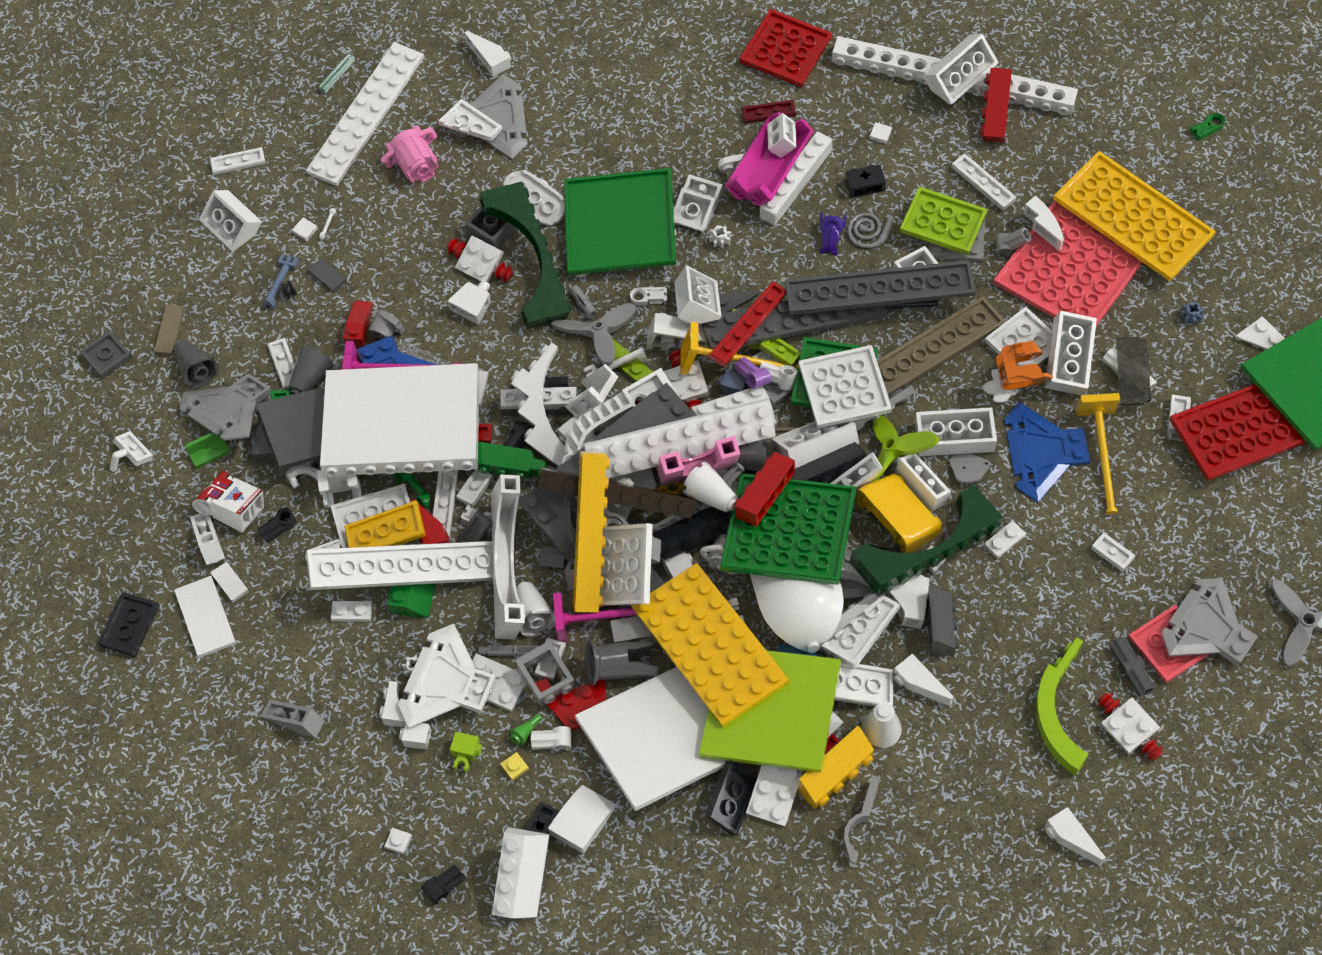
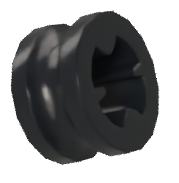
M290 280L286 284H281L288 299L291 298V295H297Z

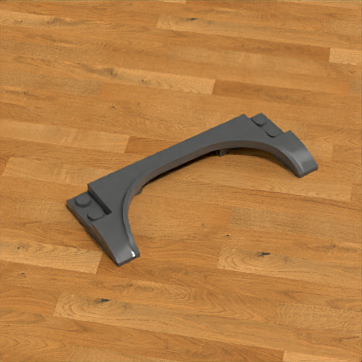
M666 382L590 442L697 416L693 409L690 410ZM584 447L555 470L579 475L580 451H584ZM534 486L531 491L518 500V503L563 557L569 561L575 556L576 534L570 513L572 495L541 490Z

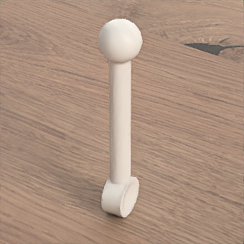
M334 208L329 210V217L323 231L320 233L319 238L324 240L332 216L336 213Z

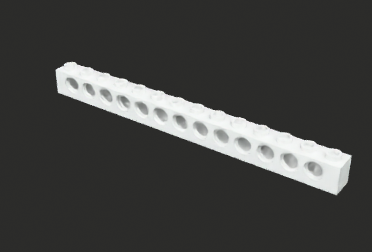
M840 36L837 37L832 53V62L837 65L852 66L854 69H865L872 73L879 72L889 77L897 76L907 81L915 80L925 85L927 83L923 75L941 60L940 58ZM986 75L966 92L972 93L975 96H984L985 90H988L989 84H985ZM1011 75L1009 103L1041 108L1043 111H1054L1061 115H1072L1078 89Z

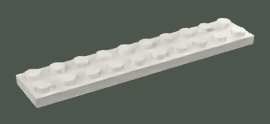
M395 42L391 45L306 169L307 174L335 186L339 185L424 59L423 53Z
M765 398L583 445L585 452H604L607 454L606 457H609V469H606L605 477L612 478L656 467L660 456L679 451L680 458L699 456L712 449L717 440L735 436L739 446L774 437L776 434L770 399Z
M492 541L315 549L306 551L310 590L493 580Z

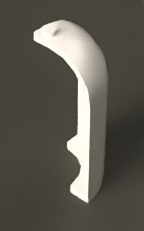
M750 574L758 605L765 621L774 633L786 643L797 649L815 653L836 631L842 616L844 603L840 583L835 585Z

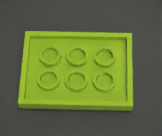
M919 186L900 227V233L969 256L988 209Z

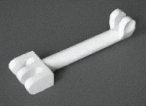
M639 348L614 360L613 364L608 367L613 370L636 358L640 362H645L647 357L644 349ZM592 364L584 368L585 377L596 371L597 367Z

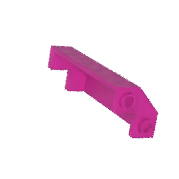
M777 112L767 118L725 184V187L736 199L742 201L743 199H748L758 206L773 199L814 132L804 119L795 122L796 148L780 158L768 150L767 124L782 113Z

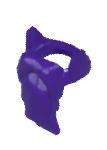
M820 212L819 225H821V232H823L821 238L823 245L820 249V254L829 251L833 255H838L836 244L839 241V234H841L842 228H846V214H844L843 221H841L840 217L831 215L825 216L823 219V212Z

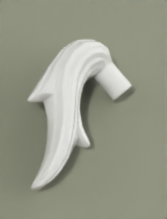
M314 461L288 467L286 478L293 489L300 486L296 477L301 474L312 476L318 481L317 471H320V469L312 465Z

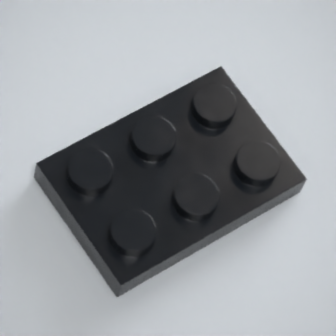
M122 592L98 641V645L136 657L159 608L158 602Z
M726 761L705 817L730 835L738 836L757 779L734 762Z

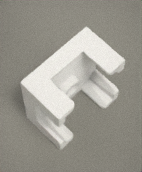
M321 470L317 471L320 495H323L325 508L334 505L333 493L352 490L353 499L362 496L358 475L329 477L323 476Z

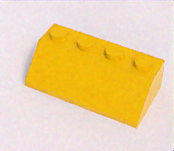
M859 726L854 728L824 756L821 773L807 771L799 778L798 793L814 809L818 806H825L830 800L829 796L832 793H839L844 787V782L848 779L850 781L858 775V770L862 766L867 767L873 761L874 749Z

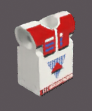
M221 471L211 484L192 502V506L197 512L203 515H212L213 518L242 533L264 508L263 490L237 478H232L226 471Z

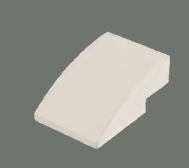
M689 174L674 207V223L704 232L722 196L723 185Z
M582 785L557 814L548 827V832L550 835L584 854L593 839H596L617 804Z

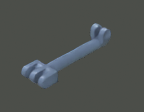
M281 254L278 266L282 268L263 302V307L267 308L269 305L270 309L275 308L276 300L274 297L288 270H296L300 261L299 258L295 257L293 260L292 256H288L286 259V255Z

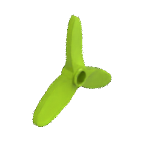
M880 415L879 418L873 420V429L877 439L883 444L880 455L877 458L883 469L873 481L881 477L894 459L901 455H913L931 449L939 442V437L930 431L908 433L898 437L893 424L885 416Z

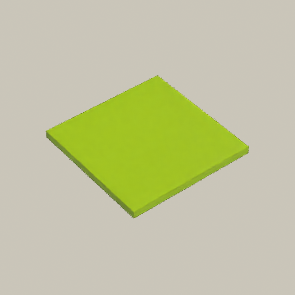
M766 650L788 677L789 683L724 727L720 725L708 709L699 756L821 773L841 668V659Z

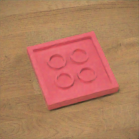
M1176 604L1128 636V639L1165 684L1210 655H1168L1161 632L1165 627L1170 630L1172 629L1168 622L1179 608Z

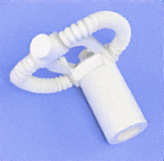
M722 534L718 536L714 545L701 548L700 553L704 560L708 562L709 568L713 569L715 567L720 570L727 535ZM723 571V572H726V573L732 574V575L738 574V573H735V572Z

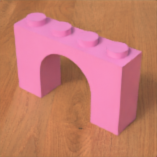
M735 436L717 440L712 449L699 456L680 458L679 451L659 457L656 467L661 485L665 486L686 480L696 466L698 468L703 466L702 462L709 463L715 471L733 467L738 462L740 450Z

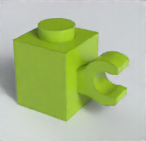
M455 731L450 747L451 756L456 757L453 763L454 770L458 769L459 764H465L464 772L467 773L470 768L468 760L475 762L476 756L481 755L482 744H480L478 736Z

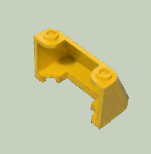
M888 475L857 490L856 504L861 509L866 508L868 513L872 512L893 536V542L895 544L898 543L901 547L900 551L902 553H913L941 534L942 522L937 516H933L908 488L901 475Z

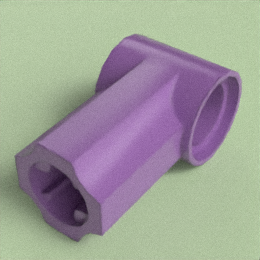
M746 357L740 358L735 363V370L746 378V383L751 389L767 385L771 382V374L768 369H759Z

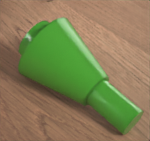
M536 714L531 720L511 729L510 739L516 745H524L531 731L542 720V717Z

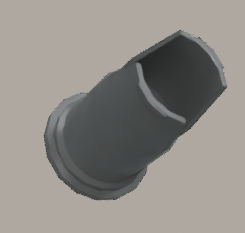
M592 639L587 640L585 646V671L588 683L594 686L598 680L656 677L657 666L640 662H629L628 660L629 658L649 652L650 646L654 645V642L650 640L646 642L596 644Z

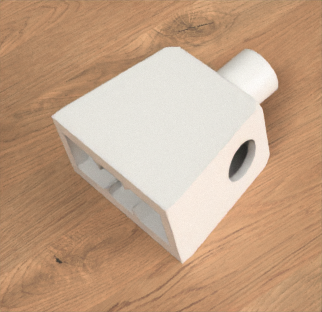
M484 280L478 286L470 282L466 283L448 300L449 309L479 325L491 303L490 294L487 292L490 288L489 283Z

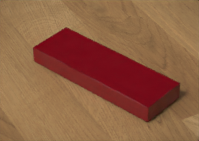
M793 100L741 107L744 124L766 121L769 116L777 112H781L788 117L796 116Z

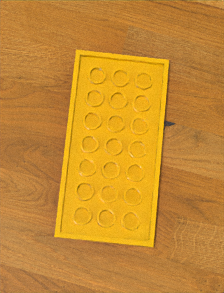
M1100 151L1053 198V200L1168 281H1171L1216 233L1208 225Z
M695 563L651 592L649 604L631 605L634 612L722 727L789 683L788 677L698 563Z

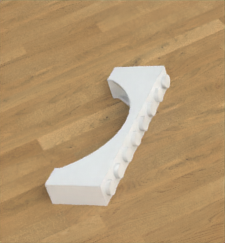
M500 475L491 492L495 639L514 640L525 623L524 604H521L514 575V533L520 495V476Z
M843 561L840 579H848L869 586L850 563ZM915 575L905 584H899L889 593L881 595L900 604V609L897 613L902 620L901 625L921 629L925 618L929 578L923 575Z

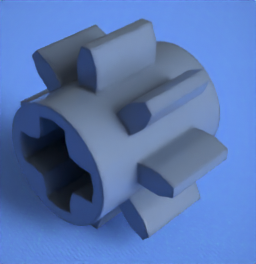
M1190 301L1188 305L1183 304L1180 317H1184V323L1188 322L1194 325L1196 321H1202L1204 309H1201L1200 303Z

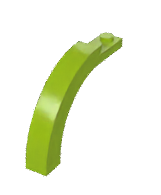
M1077 637L1073 643L1069 642L1064 649L1066 654L1063 658L1059 657L1054 666L1051 664L1047 666L1036 697V719L1041 737L1053 757L1075 776L1085 763L1088 753L1079 748L1062 729L1055 709V691L1060 679L1082 647L1083 641Z

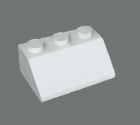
M213 190L199 218L232 252L255 236L262 223L229 190Z

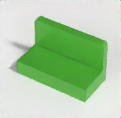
M211 432L185 445L196 469L231 453L226 442L220 438L222 433L215 435Z

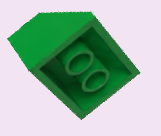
M436 583L391 586L387 602L389 613L428 619Z

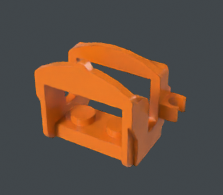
M1034 340L1005 346L1002 348L1001 353L997 355L996 364L1001 386L1004 390L1039 385L1053 379V375L1042 373L1041 368L1037 364L1016 365L1017 363L1030 361L1042 355V350L1037 347Z

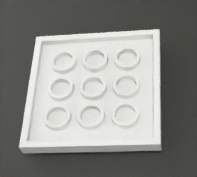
M872 345L798 361L817 429L892 413V407Z
M405 484L330 505L342 548H349L345 525L410 502ZM421 538L402 545H421L419 541Z
M652 524L608 526L603 528L602 536H605V548H602L601 555L604 556V568H601L603 587H600V595H602L603 600L602 606L649 604Z

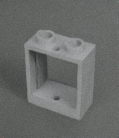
M550 641L515 660L516 668L539 705L544 703L547 705L553 702L556 696L569 693L575 686L573 677ZM552 656L565 680L541 693L527 669Z

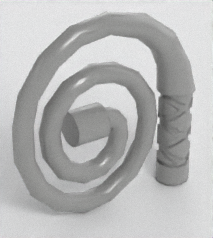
M860 213L854 216L847 227V235L855 246L872 249L879 247L887 240L894 221L892 217H887L883 231L876 242L862 244L857 242L851 234L853 223L861 217L873 218L877 223V230L870 236H863L859 232L873 231L874 223L871 219H860L853 227V232L858 238L870 240L877 237L881 231L880 219L871 213ZM864 222H867V223H869V224L871 225V227L868 228V226H864V225H860V224H861V223H864Z

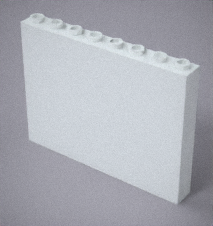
M478 363L326 370L320 458L323 476L334 477L339 475L354 476L360 474L374 475L432 471L449 472L452 470L469 471L478 469L480 375Z

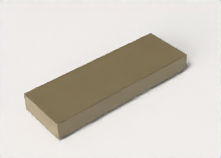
M166 304L154 349L156 355L173 356L185 311L184 306Z

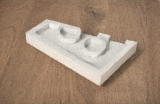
M462 99L438 121L440 126L488 141H492L502 131L500 124Z

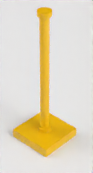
M691 321L681 344L680 374L688 375L697 354L709 356L713 349L698 346L697 322ZM736 354L731 359V361L738 362L740 358L746 357L756 366H760L762 362L772 364L778 367L786 365L779 362ZM795 364V365L792 366V367L796 368V370H797V369H798V364Z
M1119 393L1081 395L1075 409L1076 416L1095 415L1107 504L1105 511L1107 515L1117 514L1113 497L1103 415L1115 413L1120 402Z

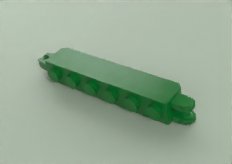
M478 442V469L476 470L480 473L488 474L491 472L499 476L518 475L521 480H524L526 478L532 479V475L537 476L539 467L547 468L544 460L535 459L531 450Z

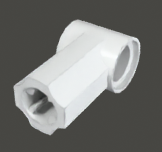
M765 362L761 363L760 369H768L771 374V382L776 383L780 389L787 391L794 388L797 374L796 368L789 365L778 367Z
M559 726L553 730L531 731L532 750H571V728Z

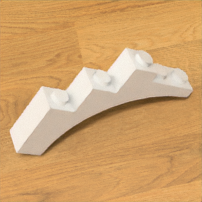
M551 343L540 352L542 356L539 360H534L528 368L529 372L522 368L520 372L517 370L513 374L511 385L528 398L527 400L523 399L518 405V414L535 426L534 429L530 428L524 435L526 438L524 440L525 443L556 467H559L564 456H566L565 445L561 443L553 432L546 417L543 401L545 376L551 361L558 352V347Z

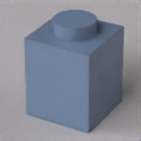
M727 369L725 374L720 376L718 385L721 386V393L730 395L747 388L746 378L739 372Z

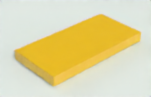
M416 500L344 526L349 548L399 546L426 536L419 504Z

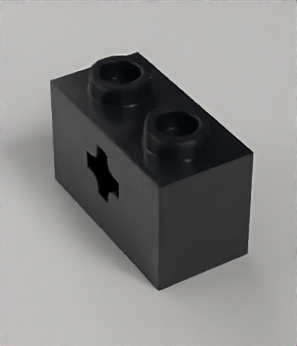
M880 164L845 171V183L850 198L885 191L886 180Z

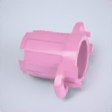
M414 126L413 129L400 132L390 143L386 144L388 152L381 158V161L387 168L399 164L406 178L412 183L421 180L422 183L430 180L435 176L434 171L436 167L439 168L437 158L429 147V144L437 138V134L432 127L421 130L419 126Z

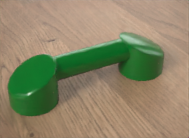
M405 472L393 473L398 483L401 484L408 481L418 494L415 500L424 509H427L430 503L429 493L425 492L413 477V474Z

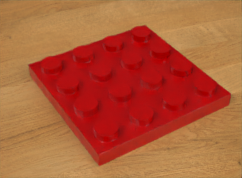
M770 9L739 58V63L802 88L831 41L833 33Z

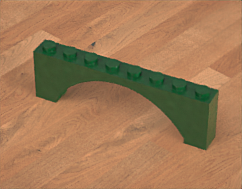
M521 181L480 192L479 202L485 216L491 215L500 218L516 227L529 240L537 254L540 266L539 285L527 305L522 306L520 312L526 329L551 323L554 320L568 318L571 304L564 296L565 288L558 280V269L553 266V256L547 250L545 235L541 234L540 221L535 218L534 205L529 202L528 189L523 186Z
M973 485L959 493L956 505L959 507L958 526L952 535L940 545L921 552L898 553L881 550L866 543L852 551L849 563L877 596L889 593L895 586L905 584L911 577L921 575L929 567L937 566L940 561L950 559L956 552L964 551L974 542H980L987 535L998 532L1001 528L1003 516L978 488Z

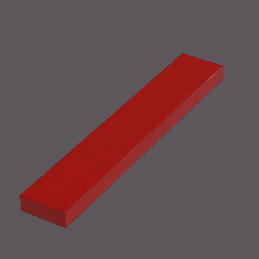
M772 281L709 354V358L725 367L787 295L786 289Z

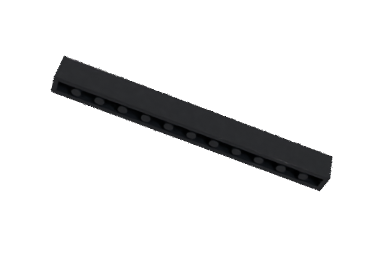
M853 442L796 468L795 474L791 479L830 484L867 457V454L856 442ZM711 506L693 514L691 519L684 518L653 532V537L661 540L660 556L667 560L728 532L732 511L724 512Z

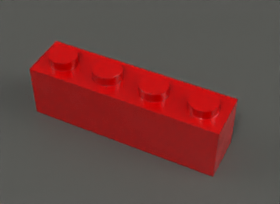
M990 68V74L986 73L985 84H989V87L984 92V101H987V106L983 107L982 118H985V125L981 124L980 135H983V141L1005 142L1012 69Z
M774 452L770 458L768 457L762 470L756 473L754 481L751 485H747L743 496L735 502L736 518L757 527L795 474V460L777 452Z

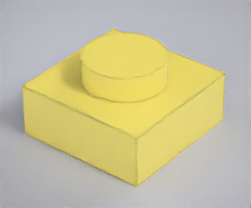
M517 752L500 763L512 781L529 770V767Z

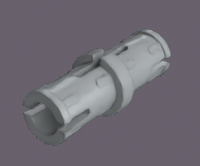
M578 285L571 287L569 293L575 299L578 308L582 309L589 319L596 317L598 311L591 304L590 298L584 295Z

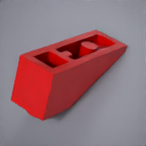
M354 301L345 325L344 343L346 341H353L356 349L365 346L373 302Z

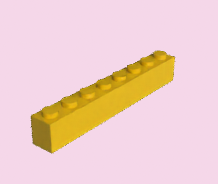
M580 451L572 609L575 612H599V607H602L603 600L602 595H600V587H603L601 568H604V556L601 555L602 548H605V536L602 535L603 528H606V517H603L604 509H607V497H604L605 489H608V477H605L606 469H609V457H606L607 454L604 452Z

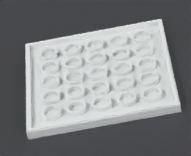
M677 667L575 715L576 721L635 811L724 768L727 761L699 756L708 708Z

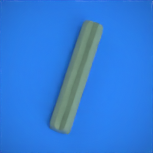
M350 53L345 55L319 84L318 90L325 94L355 61L354 55Z

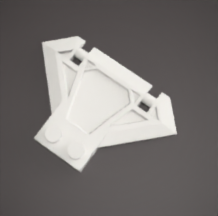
M454 624L429 633L426 640L431 642L429 648H422L404 689V693L409 694L407 700L400 699L398 703L408 728L460 706L482 713L496 680V675L475 668ZM439 646L443 647L441 651L437 650ZM416 698L420 699L419 703H415Z

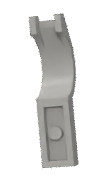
M874 775L871 777L862 812L851 818L844 830V849L849 867L854 869L859 852L853 849L848 835L854 826L869 820L880 777Z

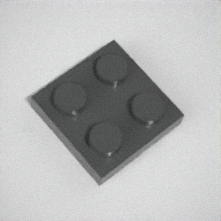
M110 330L79 351L102 379L132 358L131 353Z

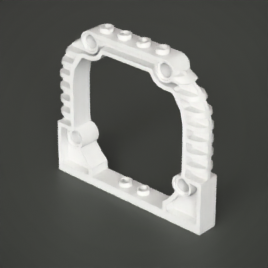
M662 368L626 387L618 395L580 416L568 432L565 443L566 456H564L562 463L583 447L586 439L594 432L622 417L635 406L636 401H642L666 382L678 395ZM723 469L716 472L723 478L728 471ZM733 482L730 488L736 494L737 485ZM697 500L694 502L692 515L702 511L699 508L701 503L697 502ZM604 509L603 517H606V527L629 525L622 515L610 513L608 509ZM671 515L661 522L652 525V533L684 519V517Z

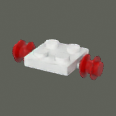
M471 236L467 245L465 242L459 244L458 238L449 241L447 245L448 254L455 253V258H459L455 266L456 269L487 283L493 273L495 274V279L501 277L503 283L512 278V266L506 268L504 262L498 265L504 254L503 251L474 236Z
M675 350L669 356V360L672 361V369L665 370L664 373L682 401L692 410V407L702 404L697 399L708 396L709 392L699 360L693 362L688 375L680 374L681 350Z
M1113 693L1103 694L1098 699L1100 702L1098 707L1103 706L1105 708L1104 714H1112L1101 722L1102 727L1128 755L1142 745L1141 754L1147 753L1149 755L1148 761L1151 759L1153 761L1157 760L1163 754L1161 751L1163 746L1157 747L1155 745L1156 739H1148L1160 730L1158 724L1133 698H1130L1119 708L1120 700L1114 701L1112 699Z

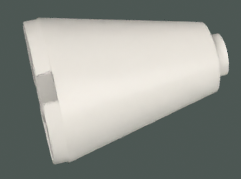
M702 462L703 466L700 468L696 466L685 480L686 491L683 490V493L690 498L724 512L734 510L737 495L713 467L707 462Z
M531 582L520 583L516 589L521 604H524L525 623L520 632L526 637H535L542 635L539 631L545 629L550 631L555 626V613Z
M879 703L865 716L862 721L861 730L872 746L888 748L893 746L900 738L902 726L894 708L888 703Z

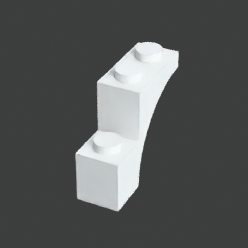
M389 681L388 688L384 690L385 705L381 706L380 718H382L384 725L404 727L401 728L399 739L402 740L404 747L428 750L431 735L430 725L420 723L408 728L398 707L400 690L398 682Z

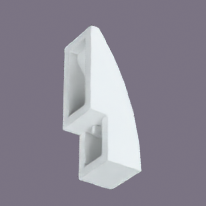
M1034 196L1026 203L1024 215L1033 221L1032 230L1060 251L1064 241L1061 228L1049 208L1037 196Z

